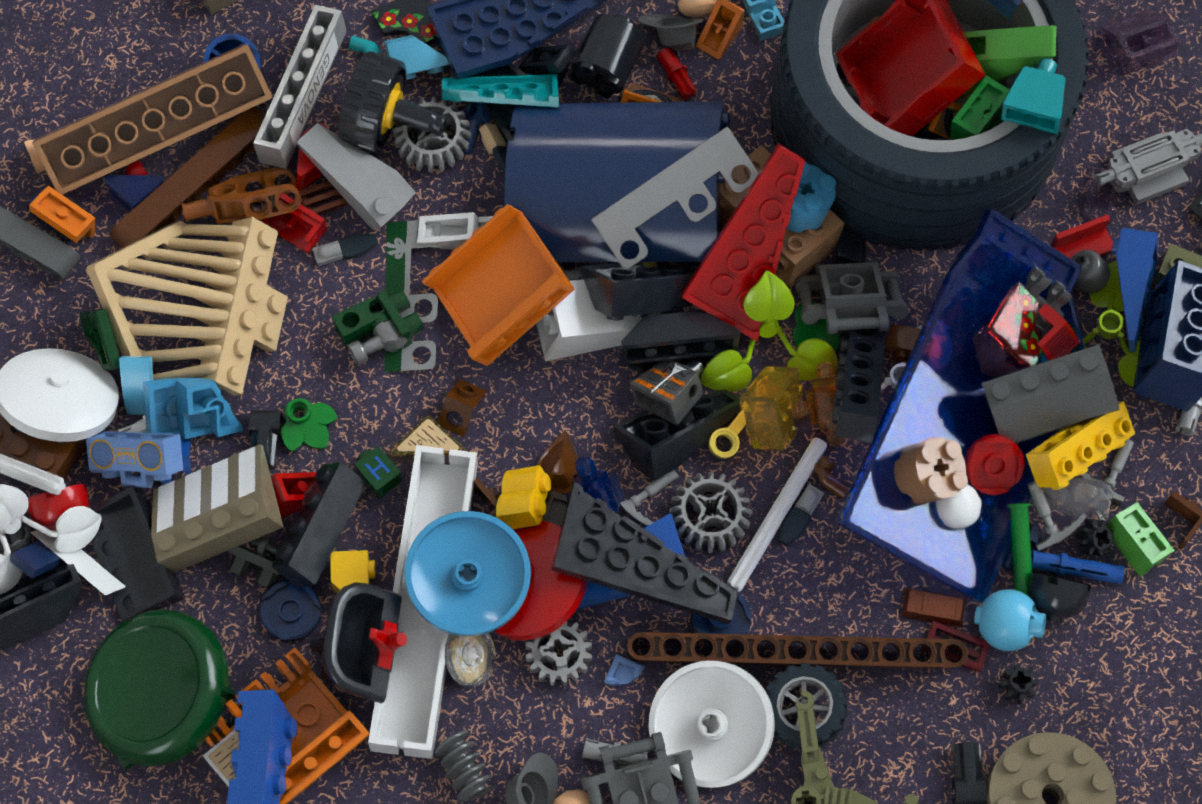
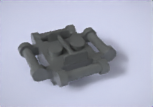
M877 262L815 265V275L800 276L794 282L796 292L800 294L802 303V321L806 324H814L819 319H826L828 334H837L841 330L859 329L888 331L889 315L894 319L901 320L906 318L909 313L908 306L901 296L899 288L901 281L898 273L895 271L880 272ZM884 287L888 290L890 297L889 301H886ZM812 290H819L820 304L813 303Z
M661 732L651 734L650 738L609 748V745L599 747L604 768L603 772L581 778L583 788L587 789L590 804H603L599 785L602 783L607 784L611 804H679L670 770L671 765L679 764L688 804H704V802L700 801L691 764L693 760L692 751L685 750L667 755ZM655 750L656 757L617 767L613 765V760Z

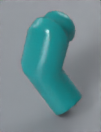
M356 36L351 37L349 49L363 54L366 52L382 54L375 42Z

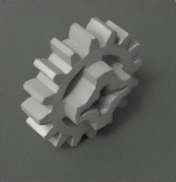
M566 622L554 632L537 639H532L534 642H526L525 649L531 651V653L525 655L526 662H534L530 666V672L535 673L539 671L540 682L548 677L550 678V686H554L556 680H561L563 686H567V678L571 677L577 682L579 680L578 671L582 673L587 672L588 667L584 662L592 661V655L586 653L592 649V643L584 642L588 633L586 631L578 633L579 624L577 622L571 627L567 626ZM562 634L570 636L573 640H568ZM550 636V640L547 642V644L540 646L539 648L541 642L546 637ZM554 647H560L561 651H563L562 657H557ZM579 656L576 663L568 668L567 665L571 658ZM549 663L550 665L555 667L556 670H551L543 664Z

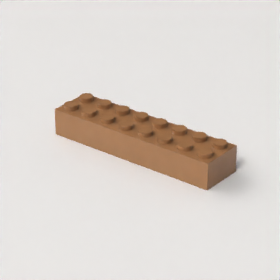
M245 43L33 140L32 143L55 190L63 195L268 101L273 97L249 45Z

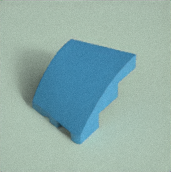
M167 378L143 382L146 433L180 434L186 440L211 433L220 437L243 431V426L234 416L230 405L223 398L220 389L212 379Z

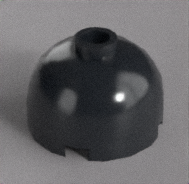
M1031 572L1028 583V597L1035 603L1038 611L1046 613V620L1062 623L1063 617H1074L1085 608L1092 585Z

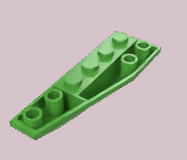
M1057 26L1017 27L964 32L986 74L985 76L990 77L996 82L1020 73L1023 67L1038 65L1039 61L1043 58L1051 59L1056 57ZM985 76L981 78L977 83H975L971 88H969L958 99L964 98L972 94L978 87V85L981 83V81L985 78Z

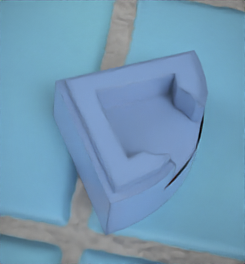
M616 654L604 684L610 686L627 685L641 675L645 666Z

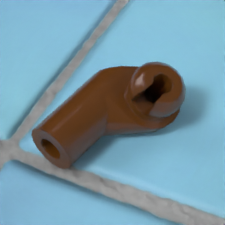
M822 456L819 462L815 464L814 471L821 485L842 499L850 487L830 473L835 464L826 456Z

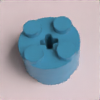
M805 162L798 191L794 197L787 230L802 233L803 230H816L822 225L835 199L836 180L834 177L825 174L817 166Z

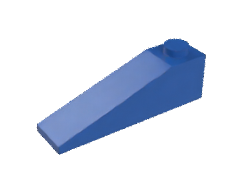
M1122 228L1120 238H1114L1112 255H1116L1129 351L1136 352L1143 323V313L1141 312L1146 311L1148 293L1152 288L1158 260V233Z

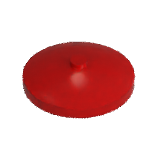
M541 520L540 524L536 526L513 529L520 537L528 553L531 567L530 585L520 610L504 626L493 631L496 634L512 640L537 639L560 628L579 607L588 581L551 570L562 527Z

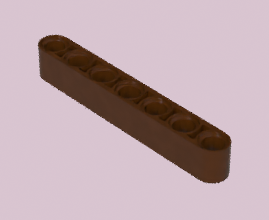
M257 106L242 112L120 220L112 229L110 237L121 248H124L174 223L183 211L181 203L200 200L202 198L200 195L204 191L219 183L223 179L221 177L227 171L231 172L244 160L243 157L248 152L252 153L255 150L253 142L266 114Z

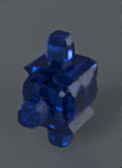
M589 456L580 457L575 463L578 476L572 481L571 485L576 482L584 488V492L596 500L597 498L608 504L607 507L618 514L620 502L625 501L617 474L614 472L607 473L604 469L597 470L594 461ZM570 493L565 494V495H566V498H567V501H568V499H569Z

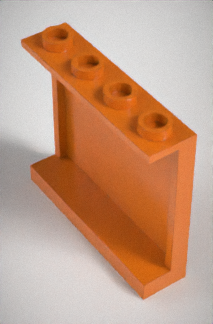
M509 204L497 210L493 218L484 226L476 229L465 243L455 248L446 260L434 267L429 272V275L422 280L424 285L435 291L470 345L467 352L472 360L485 366L491 364L575 290L523 212Z

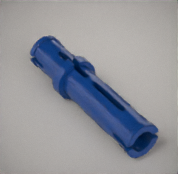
M1032 550L1031 553L1032 570L1054 572L1059 577L1071 575L1117 583L1118 585L1122 584L1124 578L1123 565L1068 557L1067 553L1063 552L1056 555Z

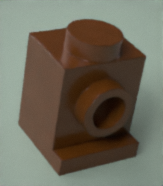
M892 324L889 334H886L884 351L890 352L897 361L909 363L910 360H913L919 367L925 368L933 340L925 329Z

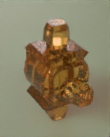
M830 361L819 362L816 366V375L820 381L811 382L812 389L804 390L806 401L798 399L787 404L788 413L792 418H804V415L808 414V420L811 421V424H817L820 430H828L825 431V435L830 446L842 445L844 438L835 436L837 424L831 423L837 378H833V376H836L834 367Z

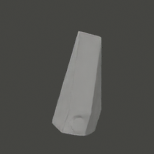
M319 123L295 142L373 230L382 227L416 193L397 170L362 149L355 147L353 144L340 139L337 134Z

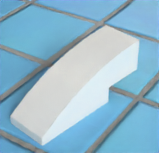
M474 212L420 216L417 244H438L431 248L455 249L465 243L476 229L484 226L493 216L478 217ZM440 222V236H435V229L430 225H425V223Z

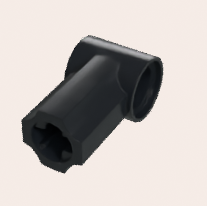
M251 410L249 418L250 448L261 444L265 451L269 470L275 469L278 438H281L279 426L283 424L282 411Z
M961 742L953 744L954 777L952 778V789H955V799H952L953 804H987L988 789L986 778L982 774L980 743Z

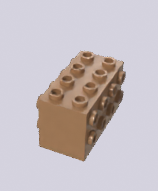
M761 145L748 157L757 171L760 172L771 153ZM737 165L731 172V177L737 184L746 183L751 176L749 168L745 165ZM726 180L725 183H720L721 230H723L750 187L737 193L731 189ZM829 210L825 221L816 230L808 229L803 230L802 233H797L786 229L775 276L781 279L790 289L798 277L808 274L815 268V265L821 263L835 250L845 223Z

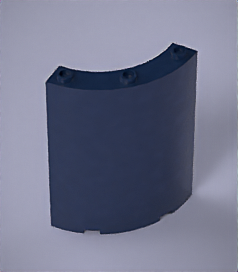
M724 101L559 104V108L516 105L510 125L511 131H515L514 140L508 141L504 207L509 204L523 212L556 262H619L591 219L727 126L730 128L729 112H724ZM720 171L703 182L716 201V209L694 222L689 219L676 200L635 228L648 249L647 256L639 262L703 261L721 233L720 183H725V178ZM695 194L689 199L691 211L701 213L706 210L708 201L704 195ZM632 240L625 241L620 248L621 255L629 260L636 258L639 254L638 244Z

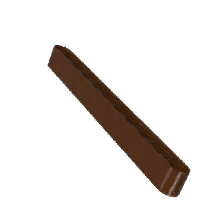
M639 632L632 635L627 644V652L631 659L637 662L652 663L721 661L735 665L801 666V663H810V666L819 665L822 667L955 669L963 665L968 657V650L965 644L955 639ZM637 639L646 640L650 645L649 652L642 656L635 654L632 650L634 641ZM668 640H676L681 646L680 653L676 656H668L663 650L664 643ZM704 640L710 643L712 652L709 656L700 657L696 654L694 646L698 641ZM731 641L740 643L743 648L742 655L737 658L730 657L726 652V644ZM761 642L770 643L774 649L773 656L767 659L759 656L757 645ZM791 643H800L804 647L805 653L803 658L794 659L789 655L788 647ZM828 643L835 648L836 654L832 660H826L821 657L819 649L822 644ZM854 644H860L865 647L867 654L864 660L858 661L852 657L851 647ZM884 645H892L896 648L898 655L895 661L884 659L882 656ZM920 645L927 649L929 656L926 662H919L915 659L913 655L915 646ZM948 646H953L959 651L960 656L956 663L949 662L945 658L944 652Z

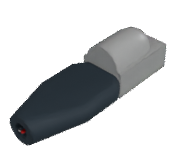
M353 234L341 238L339 241L330 242L312 249L318 266L343 258L351 259L363 255L379 243L376 234Z
M811 484L807 486L795 507L788 511L782 521L778 537L779 543L787 547L804 533L811 522L810 517L825 494Z

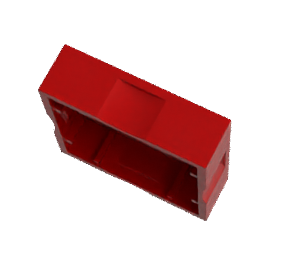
M896 0L878 20L865 27L835 53L849 84L852 85L858 95L861 109L882 125L908 136L915 135L986 75L947 0Z

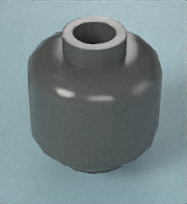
M1083 250L1076 253L1070 259L1066 268L1067 277L1085 293H1094L1102 289L1108 282L1111 274L1110 267L1097 252L1092 250Z

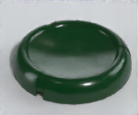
M147 611L119 624L100 643L86 673L84 707L89 725L95 737L116 757L139 766L166 765L190 754L212 732L226 702V698L220 697L222 687L228 688L229 684L228 665L224 650L218 638L209 627L197 618L178 611Z

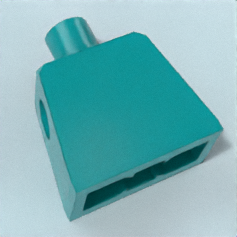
M1043 58L1039 61L1037 69L1028 66L1022 68L1004 100L1001 120L1058 134L1066 78L1063 75L1055 74L1057 68L1055 61Z

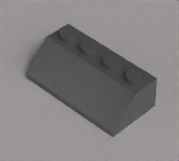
M1099 344L982 383L983 392L998 435L1007 436L1016 444L1120 410L1110 373Z

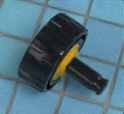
M366 52L360 58L353 71L343 99L338 122V137L364 151L378 153L385 145L395 122L441 136L446 128L448 116L444 113L439 114L435 110L404 101L406 65L402 61L386 55Z

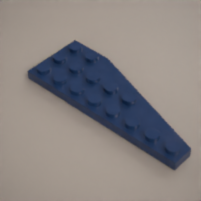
M447 0L427 6V15L456 80L513 63L606 0Z

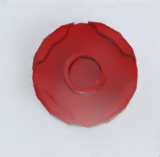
M998 434L986 435L975 441L965 457L966 475L969 483L984 494L999 495L1008 492L1015 483L1017 484L1021 480L1025 469L1024 454L1018 445L1007 436Z

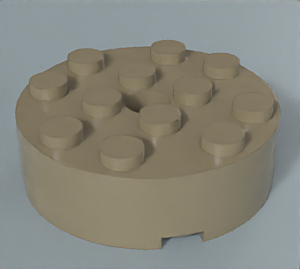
M1036 733L1016 741L1003 752L992 767L987 778V804H1047L1042 798L1043 792L1054 796L1056 804H1116L1115 784L1103 759L1086 743L1061 733Z

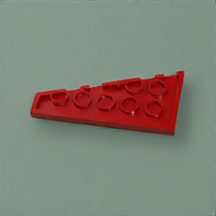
M779 143L681 293L682 298L736 327L741 333L755 341H758L761 322L751 319L745 313L744 299L765 271H769L774 275L776 273L784 243L785 231L791 217L790 213L794 197L797 194L805 164L804 158Z

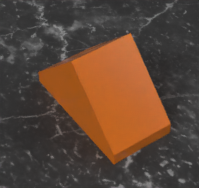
M717 0L695 47L720 60L742 29L745 10L728 0Z

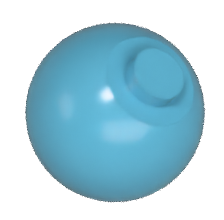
M1004 589L989 595L984 600L982 607L977 606L974 623L979 625L980 634L989 645L1002 651H1016L1026 647L1032 637L1043 638L1046 626V613H1039L1035 603L1026 594L1013 589Z

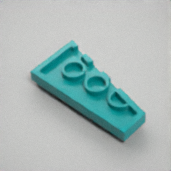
M557 74L465 77L456 80V77L442 78V100L559 108Z

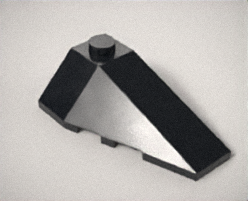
M720 390L702 395L677 425L655 414L649 415L646 411L613 426L634 467L652 480H656L678 468L710 438L713 432L726 424L745 404L744 400L731 392Z

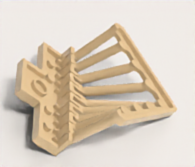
M254 217L234 221L232 225L186 224L178 221L90 264L87 267V273L102 308L107 311L111 329L122 356H152V362L199 359L201 360L200 365L153 374V380L167 378L212 379L219 389L233 396L242 395L253 345L265 351H276L288 296L267 286L278 231ZM219 236L227 237L228 241L185 239L175 237ZM162 245V246L165 247L166 249H160V248H156V247ZM173 249L219 252L224 257L174 251ZM141 255L147 260L137 259L136 257ZM150 260H161L182 264L211 267L220 274L175 265H169L159 262H153ZM121 267V268H123V269H125V270H127V271H123V270H119V269H115V268ZM136 270L201 282L216 290L128 271ZM111 281L192 297L212 308L121 296L114 291ZM127 308L195 318L209 325V327L133 324L127 322L122 309ZM134 336L196 338L204 341L205 345L144 351L138 348Z

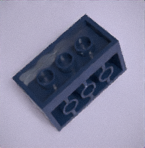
M1178 260L1149 294L1132 392L1186 412L1202 397V268Z

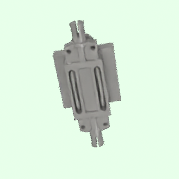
M1188 129L1175 133L1174 130L1165 134L1162 132L1113 151L1109 157V170L1095 174L1096 182L1098 181L1097 184L1099 186L1109 182L1116 192L1128 191L1135 205L1183 187L1189 182L1183 168L1189 161L1199 157L1201 153L1200 146H1202V133L1194 135Z

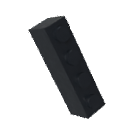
M342 462L325 464L317 471L315 483L302 500L303 506L298 516L290 523L289 533L275 553L276 558L271 567L297 587L316 585L367 483Z

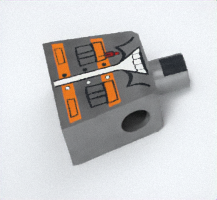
M691 358L684 365L674 360L661 361L630 382L636 405L675 425L679 424L702 396L703 390L699 375L703 372V365L696 358Z

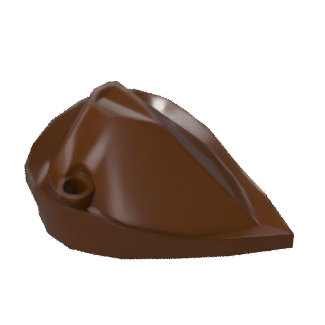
M565 430L540 457L537 465H540L543 471L549 475L551 480L550 491L567 495L570 494L574 482L581 485L582 467L573 442Z

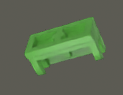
M1138 502L1116 514L1106 525L1110 531L1114 532L1112 534V541L1140 577L1150 571L1155 565L1161 564L1175 551Z

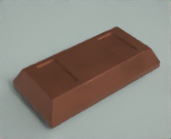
M906 587L901 617L928 622L935 621L944 625L962 628L966 598Z

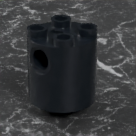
M611 14L595 16L577 57L572 63L571 79L578 84H587L596 88V94L608 99L612 94L622 92L646 42L644 34L626 16Z

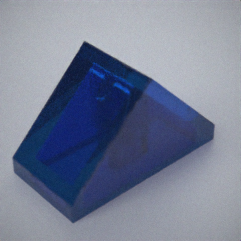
M104 175V182L108 192L129 212L165 181L163 175Z

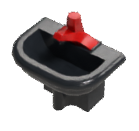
M355 582L344 586L334 596L328 614L325 637L314 639L310 643L312 651L319 653L322 657L323 666L320 679L334 683L336 687L348 694L380 704L385 702L394 653L398 648L405 646L407 642V636L403 632L398 633V620L402 602L400 594L371 584Z

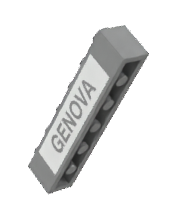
M319 5L314 6L253 142L259 163L287 169L297 146L295 142L302 135L347 32L341 10Z

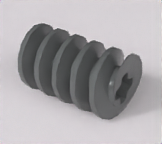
M469 730L457 732L446 738L435 751L437 757H444L440 763L442 768L449 769L446 776L447 779L454 780L451 785L452 789L460 791L457 795L458 802L474 801L487 795L496 787L485 786V783L491 779L490 774L480 775V772L486 767L485 763H474L480 757V753H469V750L475 745L474 741L464 742L463 740L470 734Z

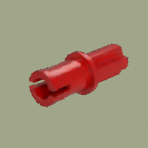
M671 47L661 50L657 54V60L665 69L667 80L675 84L683 99L689 100L696 96L697 91L687 75V67L680 63Z

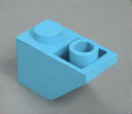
M413 35L384 41L387 56L402 61L406 65V80L417 77L416 72L427 70L428 74L444 71V66L450 65L445 55Z

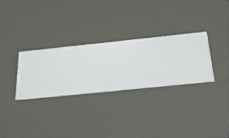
M39 530L31 532L68 565L74 564L77 572L104 595L126 587L82 549L71 553L60 552L55 548L56 537H50Z

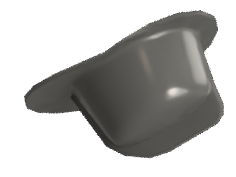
M647 14L639 17L638 22L642 25L655 27L662 46L671 47L674 51H690L695 46L697 24L703 22V19L666 14Z
M544 753L531 755L520 773L510 779L506 785L505 799L507 804H552L558 793V767L553 759Z

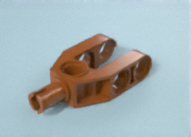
M273 167L235 176L208 188L210 195H207L206 199L181 204L186 222L212 215V218H216L217 224L233 223L234 221L250 217L261 220L293 212L299 207L301 197L298 189L295 187L296 179L293 171L289 167L287 169ZM281 174L290 177L289 184L275 185L274 180ZM257 181L262 185L260 190L246 191V185L249 182ZM291 192L295 194L294 201L289 204H283L279 201V196L282 193L285 195ZM266 201V206L260 211L250 208L251 203Z

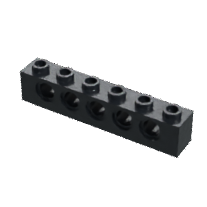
M878 329L842 330L831 423L837 424L835 434L837 437L872 443L879 413L886 331H878Z

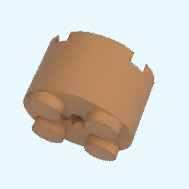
M933 437L904 447L900 458L896 460L894 465V476L899 490L903 494L907 493L913 499L911 501L917 504H928L952 497L965 488L968 483L966 464L960 445L954 440L950 441L942 437Z

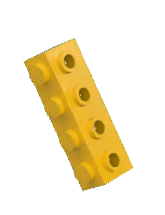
M1118 401L1120 410L1063 428L1028 452L1026 457L1037 486L1051 487L1052 490L1062 489L1069 485V480L1086 473L1088 467L1093 463L1106 459V454L1110 451L1123 447L1126 444L1125 441L1135 435L1124 401Z

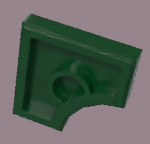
M106 309L81 312L79 317L86 341L90 342L95 349L102 369L114 370L120 368V357Z

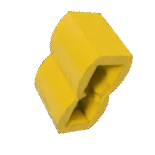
M540 465L508 470L503 476L502 494L497 501L496 517L512 529L539 525L543 515L546 513L545 499L551 490V480Z

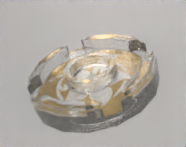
M489 633L479 636H456L449 634L445 644V661L452 678L460 685L477 686L485 683L492 675L494 668H491V665L496 656L494 643Z

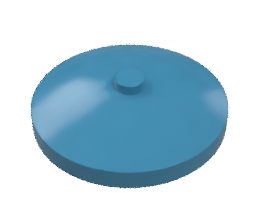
M475 511L450 513L428 524L413 541L405 564L406 589L416 611L433 627L456 636H479L504 626L516 615L523 605L531 578L528 553L516 532L500 519Z

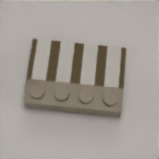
M261 444L153 489L151 536L157 563L173 572L180 571L283 528L265 451Z

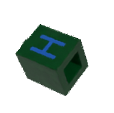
M379 446L375 447L372 451L370 449L364 451L356 459L354 464L356 474L367 482V487L378 499L402 482L400 470Z

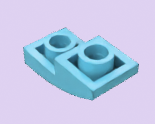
M742 0L760 41L782 34L784 19L776 7V0Z
M122 356L119 358L120 377L127 415H145L143 382L153 380L152 356Z

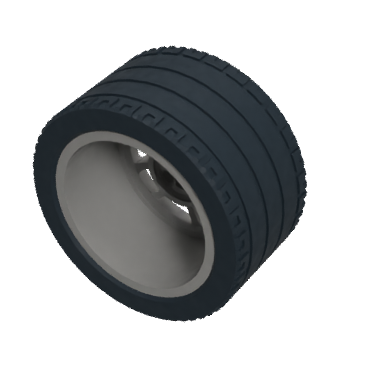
M790 0L785 15L770 100L772 139L776 146L778 143L804 158L808 164L817 166L825 174L834 177L836 180V195L830 210L845 223L842 230L846 232L849 230L858 236L869 239L871 243H883L886 247L890 248L898 246L899 249L915 248L916 251H922L923 248H929L930 251L937 250L938 247L949 249L953 248V245L959 244V246L966 245L967 241L973 239L974 241L981 240L985 234L987 236L992 235L996 229L1007 226L1010 219L1014 221L1019 213L1025 211L1029 207L1030 202L1035 200L1052 171L1085 90L1084 87L1087 83L1089 48L1086 46L1088 37L1087 33L1083 31L1085 23L1079 17L1080 9L1078 5L1074 4V0H1021L1009 20L988 0H947L963 32L1017 27L1057 26L1056 57L1051 58V60L1057 63L1055 74L1063 75L1066 78L1058 134L1004 121L981 134L956 140H943V138L935 140L920 139L899 133L882 125L861 109L855 89L842 84L838 76L837 68L840 63L835 53L861 32L871 18L882 16L896 0ZM1019 73L998 83L1011 90ZM967 96L956 99L954 102L963 106ZM930 123L923 132L929 131Z

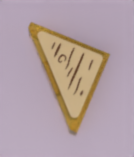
M428 414L389 451V455L392 458L415 456L416 445L444 448V456H449L450 449L467 452L468 450Z

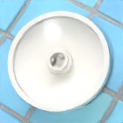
M37 349L15 356L0 370V413L12 426L30 436L57 442L78 441L100 433L115 417L119 400L117 384L107 370L102 369L98 362L85 355L63 349Z
M700 661L684 666L674 672L657 691L649 714V735L651 737L653 733H662L667 755L685 750L692 751L693 760L691 764L696 785L699 787H724L747 778L766 758L771 748L775 731L772 704L762 685L744 669L721 661ZM679 764L671 765V773L682 780Z

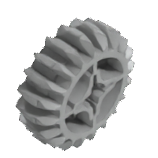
M434 96L431 98V102L426 103L421 98L419 106L435 110L439 114L444 113L448 116L446 126L450 124L456 132L453 140L451 141L445 133L446 128L441 136H437L433 132L428 133L416 129L419 137L418 142L413 144L409 138L412 127L395 122L396 128L393 130L394 146L396 149H399L398 152L401 159L406 158V163L409 166L416 162V168L420 171L424 165H427L428 171L432 173L434 170L433 166L438 165L440 171L443 172L445 169L444 163L447 162L449 166L454 167L455 159L462 160L464 157L462 149H469V142L465 139L471 138V132L466 130L470 123L468 120H465V113L458 111V106L455 103L448 106L447 100L437 103Z
M712 471L708 473L707 479H704L701 473H698L696 475V483L692 479L687 478L685 480L686 487L678 486L676 492L679 496H672L671 503L674 506L670 508L669 514L671 513L675 517L673 520L675 527H679L677 530L678 536L683 537L687 534L685 539L686 546L691 545L693 540L696 541L695 550L697 552L701 550L702 544L708 545L707 551L709 554L713 552L714 545L716 544L721 552L725 551V541L728 545L734 547L736 545L735 537L743 539L745 535L743 529H748L750 526V521L747 518L751 517L752 510L746 508L750 505V499L742 497L745 493L743 487L734 489L736 486L735 479L726 483V475L724 473L720 475L719 480L714 479ZM715 492L717 494L713 497L708 498L702 496L700 493ZM727 499L735 510L734 521L728 518L729 514L722 508ZM688 503L693 506V510L699 515L695 525L690 522L686 514ZM717 505L715 516L712 513V516L707 515L704 519L706 508L708 510L709 508L714 509ZM710 526H715L722 531L705 532L704 530Z

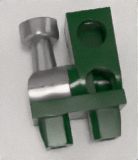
M383 290L377 293V296L368 298L331 316L335 330L346 349H349L352 358L358 366L368 361V354L385 349L389 352H396L403 346L404 348L413 344L411 337L424 329L422 320L416 312L404 318L399 314L411 307L403 290L389 296ZM371 333L374 334V337L363 344L358 341Z

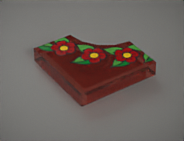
M1018 283L1011 287L986 330L1026 369L1034 366L1042 353L1037 345L1041 340L1036 326V311L1039 302Z

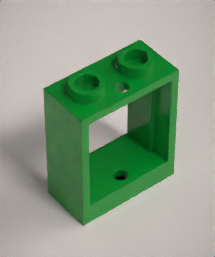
M985 76L953 118L950 140L975 136L1004 122V120H1001L1003 103L1010 90L990 77Z

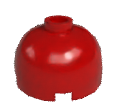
M85 484L67 486L59 495L44 492L28 498V512L32 521L49 530H56V522L66 510L76 506L89 508V498Z

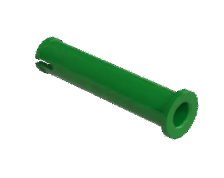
M1031 503L1007 504V508H1010L1015 590L1028 596V583L1032 572L1028 511Z

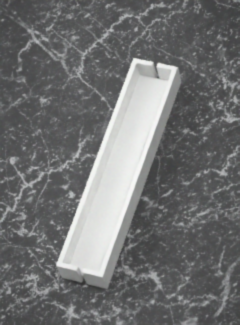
M416 445L393 592L402 596L398 633L403 632L407 636V642L405 646L398 648L394 653L385 702L382 704L374 703L368 740L370 751L399 755V749H403L405 756L433 759L447 669L446 649L452 634L433 627L416 611L406 589L405 564L413 541L428 524L450 513L471 511L474 492L473 481L476 479L478 466L477 453L450 449V465L444 464V448Z

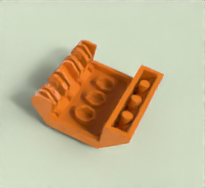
M295 647L284 655L293 668V672L282 659L275 663L277 670L287 680L280 688L276 685L275 680L270 674L264 672L260 675L268 689L275 690L297 723V734L292 739L291 744L292 759L290 765L287 766L285 774L286 789L284 794H281L279 804L290 803L370 734L350 710L347 711L311 670L309 662ZM255 679L242 691L265 690V688ZM229 700L226 703L229 712L235 718L242 717V711L233 700ZM220 716L216 724L220 732L217 733L213 729L205 739V742L210 748H213L234 730L235 724L229 729L225 724L226 721Z

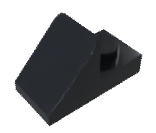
M570 44L537 47L532 49L518 68L527 75L557 74L559 87L569 70V61L576 52Z

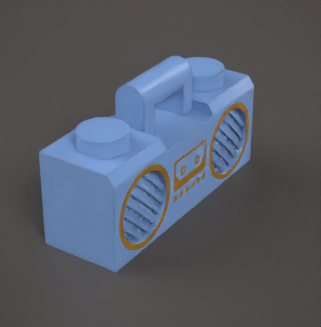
M102 431L86 438L90 472L102 473V478H116L120 476L123 487L151 488L153 480H169L172 478V474L183 470L180 434ZM132 471L140 472L141 475H133Z

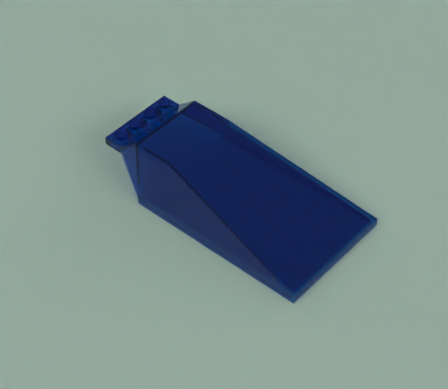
M993 209L985 211L974 237L950 262L880 419L873 441L869 444L835 522L966 597L982 604L989 595L1012 542L1010 508H1007V504L1028 503L1031 498L1028 484L1035 481L1026 454L1060 430L1017 444L1024 454L1025 469L1021 480L1017 484L1015 483L1008 492L999 495H989L981 493L972 486L981 499V511L976 522L967 528L952 529L946 526L938 515L936 501L928 504H917L911 501L913 499L907 493L903 494L897 486L894 476V465L896 460L900 458L904 447L933 437H942L958 442L965 460L967 451L975 441L986 435L998 434L983 392L982 383L1048 361L1043 352L1041 355L1039 353L1034 355L1028 354L1023 349L1019 339H1030L1033 330L1029 334L1021 331L1016 323V318L1004 311L999 304L1018 281L1024 286L1027 284L1028 274L1034 266L1044 271L1045 276L1052 281L1039 294L1045 300L1048 297L1049 288L1055 280L1066 287L1065 290L1071 293L1082 266ZM1071 298L1060 310L1064 314L1063 318L1068 322L1080 342L1068 354L1085 349L1073 299ZM1036 332L1040 341L1043 336ZM1038 357L1035 365L1029 360Z

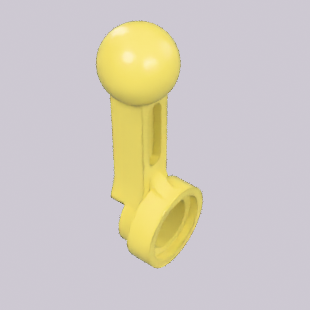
M751 388L746 394L745 406L727 428H720L712 433L708 445L714 456L727 459L738 451L740 445L738 434L753 414L766 408L769 403V394L764 388ZM725 436L730 440L731 448L729 451L722 452L717 449L715 444L717 437Z

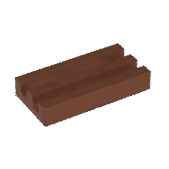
M329 180L299 191L304 206L319 216L350 205L344 198L322 206L311 208L313 205L341 196L337 189L308 199V197L335 188Z

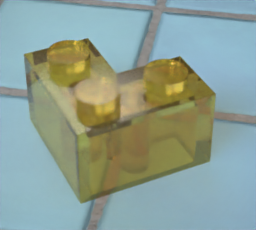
M765 366L742 394L740 406L745 414L747 423L746 433L750 437L752 449L785 451L797 434L791 409L803 395L798 368Z

